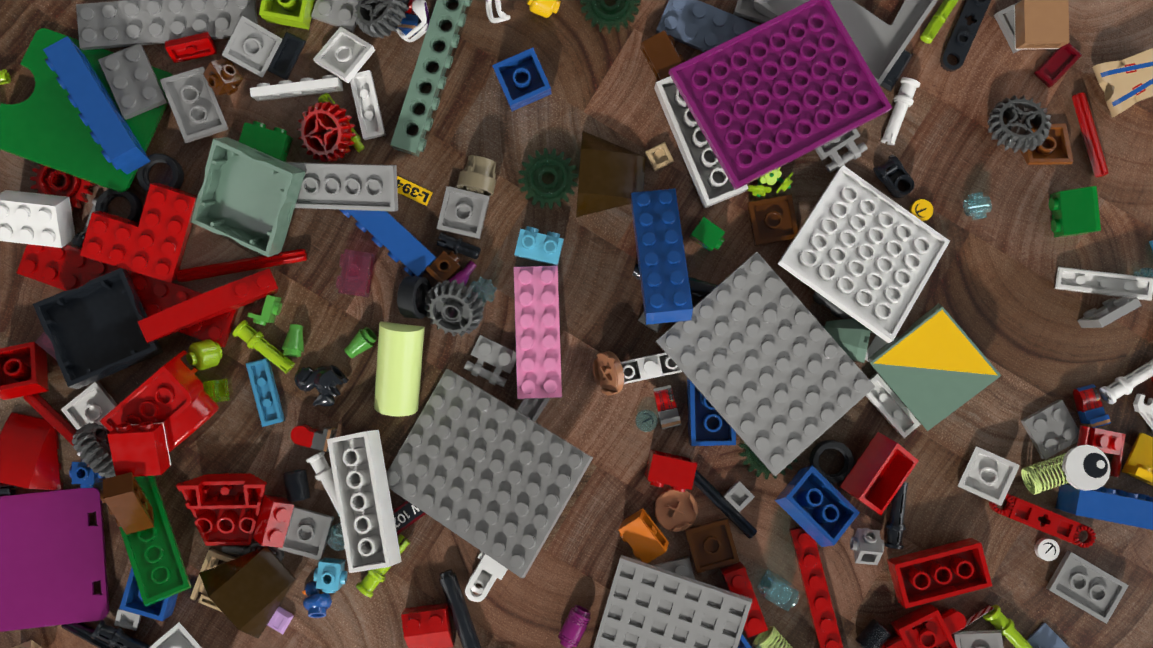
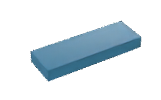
M264 358L245 363L262 427L285 421L270 361Z

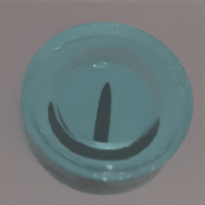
M642 410L636 415L635 423L641 431L650 432L657 426V416L651 410Z

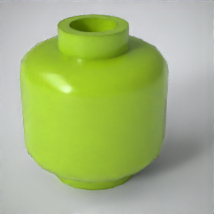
M211 339L202 340L189 346L186 359L188 364L194 368L205 370L219 364L222 358V349L218 343Z

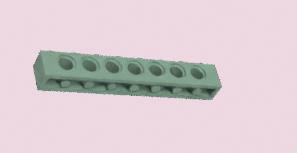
M436 0L390 144L393 149L418 157L420 151L424 152L427 140L424 138L426 132L432 128L433 110L438 109L440 103L438 95L440 89L443 90L447 80L445 73L447 68L450 69L452 66L453 56L451 54L453 48H457L460 35H458L460 27L465 25L467 15L464 13L466 7L471 6L472 0ZM456 2L459 5L455 10L448 9L450 3ZM450 23L452 27L448 31H443L441 29L443 24ZM437 44H445L443 51H435ZM437 64L439 68L436 72H428L430 65ZM431 85L432 90L429 93L424 94L421 92L423 86ZM417 106H425L424 113L420 115L415 114ZM417 126L419 128L418 133L413 136L408 135L409 128Z

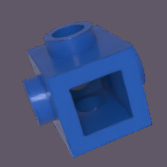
M82 459L72 462L69 470V475L72 478L71 484H80V488H93L96 483L103 482L102 479H105L104 476H99L98 473H94L90 467H87V464L82 462Z

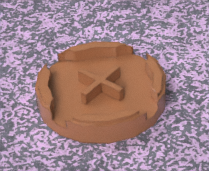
M611 351L598 353L596 355L598 356L597 359H594L593 362L594 380L597 385L600 384L602 388L600 391L607 396L618 394L624 385V372L621 362Z
M668 488L657 497L654 512L656 519L662 527L673 532H679L692 526L698 514V506L693 495L687 490L679 492Z

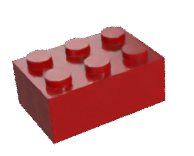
M878 432L870 441L862 456L859 457L851 472L845 477L840 487L861 503L882 515L919 460L897 442Z

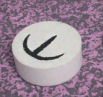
M1050 538L1039 539L1034 547L1036 555L1045 561L1056 559L1060 552L1057 542Z

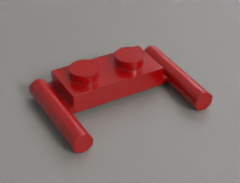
M1080 426L1077 446L1091 445L1104 453L1113 454L1110 476H1120L1126 434Z

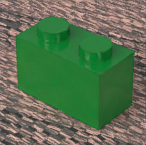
M253 121L252 124L244 123L239 142L286 162L293 138L287 135V131L274 127L273 130L266 128L265 124Z

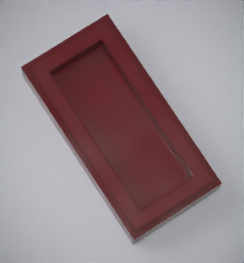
M1068 43L1056 49L1034 74L1050 88L1073 66L1082 54Z

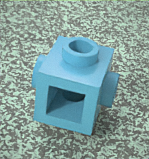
M326 557L321 559L318 568L314 571V581H317L316 589H322L324 593H335L343 584L345 585L348 572L345 571L346 560Z

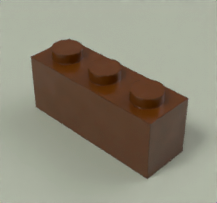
M132 472L102 479L101 501L108 505L110 515L115 516L117 526L122 527L126 535L154 527L153 508Z

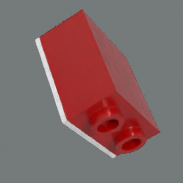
M152 421L131 425L130 423H121L116 425V428L107 434L115 476L132 472L134 477L162 475L171 466L164 423H153Z

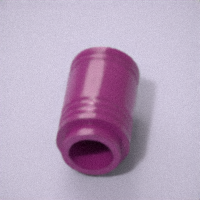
M579 605L571 608L558 635L561 645L567 648L578 646L591 619L590 611Z

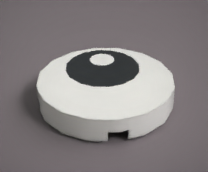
M1091 445L1076 446L1068 450L1062 462V470L1065 472L1066 480L1076 489L1083 491L1097 490L1105 485L1109 479L1111 470L1109 460L1097 447Z

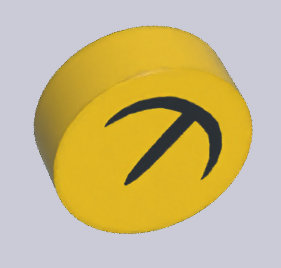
M920 199L911 204L909 212L921 221H926L933 214V206L929 201Z

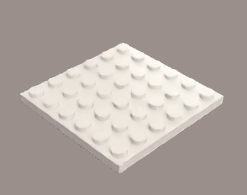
M842 166L834 175L777 264L883 340L890 343L896 337L950 241L847 167Z

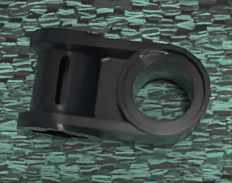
M890 155L885 163L873 168L877 178L885 185L893 197L902 198L913 191L914 181L896 156ZM898 182L905 184L906 190L904 192L898 189Z

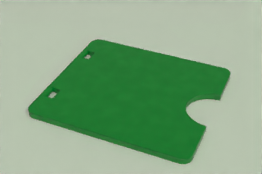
M46 28L37 30L20 63L34 75L35 89L32 95L21 103L0 104V150L117 192L127 191L138 169L125 174L121 169L116 170L111 162L108 163L101 153L104 149L94 141L90 135L92 130L83 123L78 115L81 112L69 101L67 96L70 94L61 87L56 79L58 77L57 73L53 72L45 61L48 57L43 49L67 36ZM69 37L84 53L119 109L98 59L111 55L114 52L105 49L82 50L79 46V40ZM152 66L168 102L160 79L173 76V74ZM168 103L127 120L125 119L145 153Z

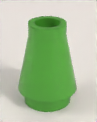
M290 324L282 346L284 350L283 355L301 357L302 352H304L302 325Z
M367 327L359 329L344 351L350 358H354L375 346L377 337Z

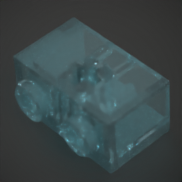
M767 569L757 587L765 599L789 611L791 607L793 608L797 604L799 591L790 581Z

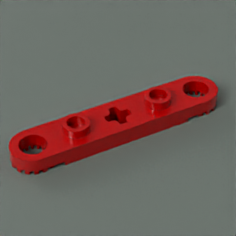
M1010 494L1006 495V506L1002 509H999L995 503L989 501L992 511L1079 547L1088 548L1095 543L1096 533L1089 526ZM1044 516V518L1047 519V522L1041 523L1038 520V517ZM1085 530L1088 537L1084 542H1080L1078 534Z

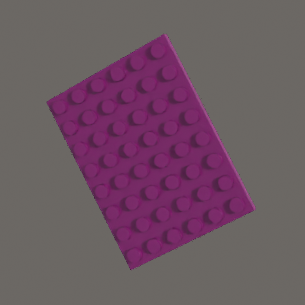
M810 0L669 70L673 82L735 190L892 109L891 104L829 0Z

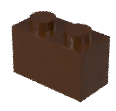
M665 30L641 42L640 46L657 81L670 77L669 70L685 62L682 54L678 55L674 48L676 43L673 37L667 35Z

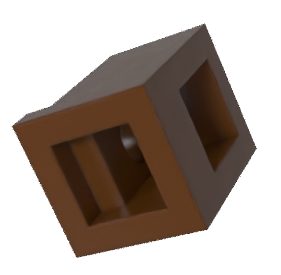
M443 251L425 270L438 282L443 283L446 279H451L462 267L458 264L460 259L452 251L449 254ZM443 262L448 263L447 270L441 269V264Z

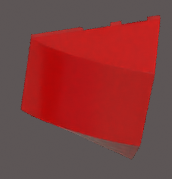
M15 412L10 414L0 431V483L27 489L63 490V483L60 482L59 472L61 464L58 463L57 449H59L58 433L45 419Z
M251 473L206 474L176 485L178 491L182 492L186 500L185 505L187 509L191 510L196 520L194 523L206 546L251 544L267 482Z

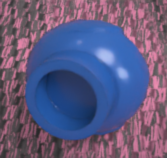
M315 581L307 583L304 591H302L304 595H307L303 601V606L308 610V617L321 618L326 616V610L331 606L332 599L329 593L318 594L320 589H316Z

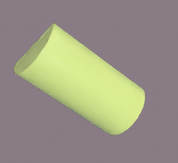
M380 321L374 409L377 412L388 416H409L418 411L424 326Z

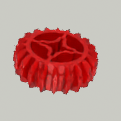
M317 102L315 105H310L308 111L302 113L304 118L298 120L302 127L296 130L301 132L302 135L297 139L304 141L301 147L308 148L306 154L313 155V159L333 162L344 158L345 153L351 151L349 146L355 144L351 137L357 134L351 131V128H354L356 125L349 123L352 117L350 115L345 116L347 110L331 102Z

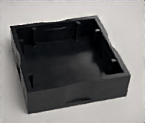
M123 268L90 280L79 288L63 291L33 304L43 330L53 344L55 358L67 386L70 388L79 389L163 353L158 339L147 343L138 321L148 316L129 273Z

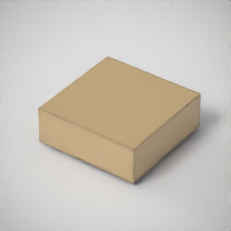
M665 142L645 151L654 172L674 163V159Z

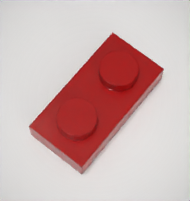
M208 32L165 41V49L174 63L217 54V47Z

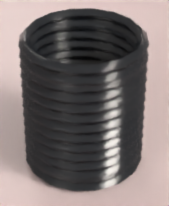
M306 469L289 471L282 474L284 475L283 480L288 502L301 501L311 497Z
M872 618L869 624L864 627L865 629L856 637L855 641L863 648H880L892 634Z

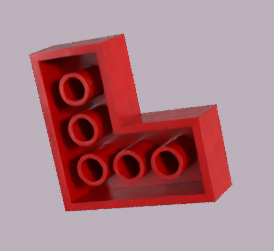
M156 182L150 184L139 223L100 210L92 212L80 256L172 283L177 279L176 274L180 269L193 225L191 219L198 195Z

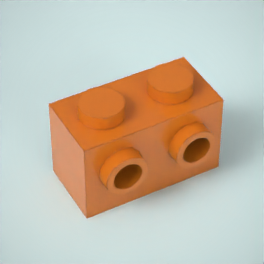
M643 508L622 521L618 529L620 537L631 546L637 559H641L644 563H649L666 553L669 541Z

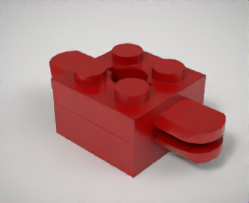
M929 603L893 621L891 625L897 636L886 641L881 648H958L951 635L966 627V618L954 608L940 614L939 610Z

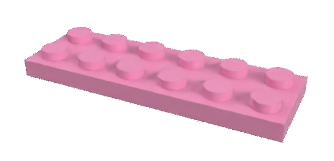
M558 266L514 267L517 399L562 398Z

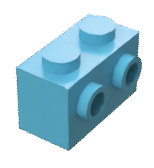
M526 226V230L520 229L515 256L558 266L564 239L560 238V234L548 231L547 235L538 233L539 229Z

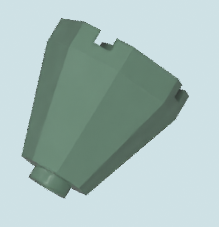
M854 318L826 321L823 327L853 361L864 363L871 330Z

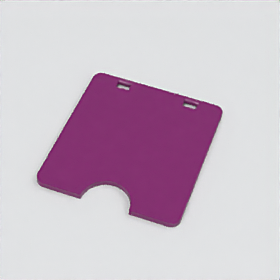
M96 487L0 496V632L98 621L107 617L109 614V597L100 490ZM96 512L97 525L90 526L89 513ZM101 580V594H95L94 582Z

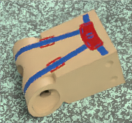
M1153 48L1121 61L1105 62L1092 67L1097 81L1104 91L1105 101L1112 117L1122 113L1135 103L1153 96Z

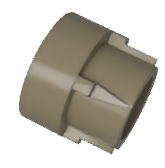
M469 155L465 169L460 171L457 187L462 190L493 196L496 185V162L485 157Z

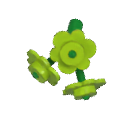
M781 167L758 178V185L748 186V191L752 192L754 196L763 197L766 196V193H771L772 188L764 187L762 184L774 185L776 181H779L781 186L776 193L778 194L781 189L785 192L787 188H791L793 181L790 178L794 173L791 172L784 180L781 178Z

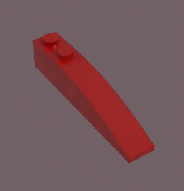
M270 268L162 310L138 321V324L146 342L149 343L266 298L267 295L276 294L278 286Z

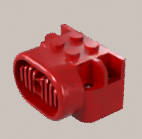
M183 350L111 410L100 422L110 432L116 428V425L121 423H130V425L147 421L164 423L170 453L218 411L219 406L204 391L203 383L195 375L198 369L195 367L190 370L182 362L181 358L187 354Z

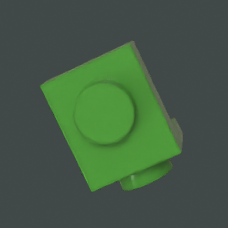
M267 295L262 313L248 312L247 317L254 318L253 323L266 326L267 322L274 323L276 315L278 316L282 309L281 298Z

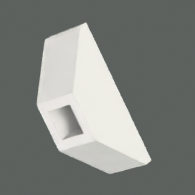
M665 352L621 362L624 372V384L682 372Z

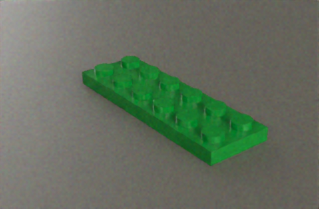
M139 476L135 477L153 508L154 527L127 535L122 527L119 528L145 606H149L192 587L155 477Z

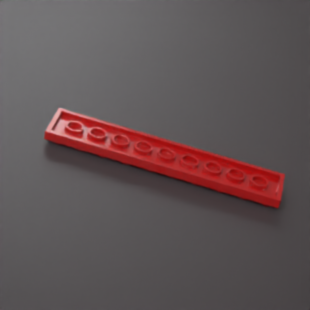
M27 244L17 274L68 291L79 288L90 280L115 271L119 267L80 256L81 249L68 244L62 248ZM124 269L129 273L148 317L203 294L174 282L169 283ZM239 308L178 332L200 340L211 339L218 343L220 347H225Z

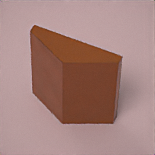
M1066 123L1051 124L1048 137L1042 145L1037 146L1033 151L1028 149L1023 154L1020 150L1027 165L1073 163ZM1031 124V126H1032V129H1031V130H1032L1033 133H1034V132H1035V126H1034V124Z

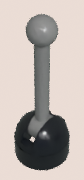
M97 197L92 200L93 206L83 232H79L73 237L72 245L82 248L91 214L95 212Z

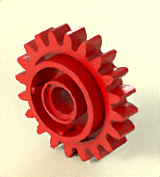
M39 163L40 169H32L33 172L37 173V176L30 177V180L36 182L35 185L31 186V189L38 190L37 193L70 197L72 212L73 206L81 208L80 201L88 203V199L85 197L86 194L93 195L88 190V187L95 186L92 182ZM65 177V183L61 186V179Z

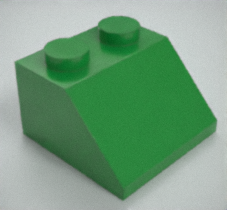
M1097 186L1050 194L1049 209L1052 211L1051 230L1054 232V238L1101 231Z

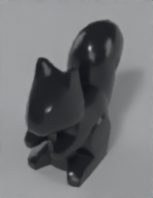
M334 365L320 366L314 370L311 367H302L296 372L294 378L295 384L300 390L305 392L311 391L314 388L318 390L320 394L313 402V406L334 405V396L341 395L336 386L349 381L344 373Z

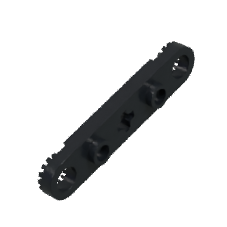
M965 0L940 57L941 67L944 70L956 71L963 65L991 0ZM968 16H971V17H972L971 20H972L974 23H971L970 25H968V24H967V20H966L965 18H967ZM948 55L956 56L958 61L956 65L948 63Z

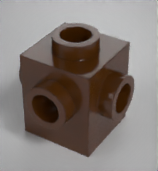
M227 58L211 61L203 73L208 85L217 96L235 93L243 80L240 72L232 61Z

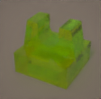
M227 379L205 381L203 383L205 392L215 402L230 400Z

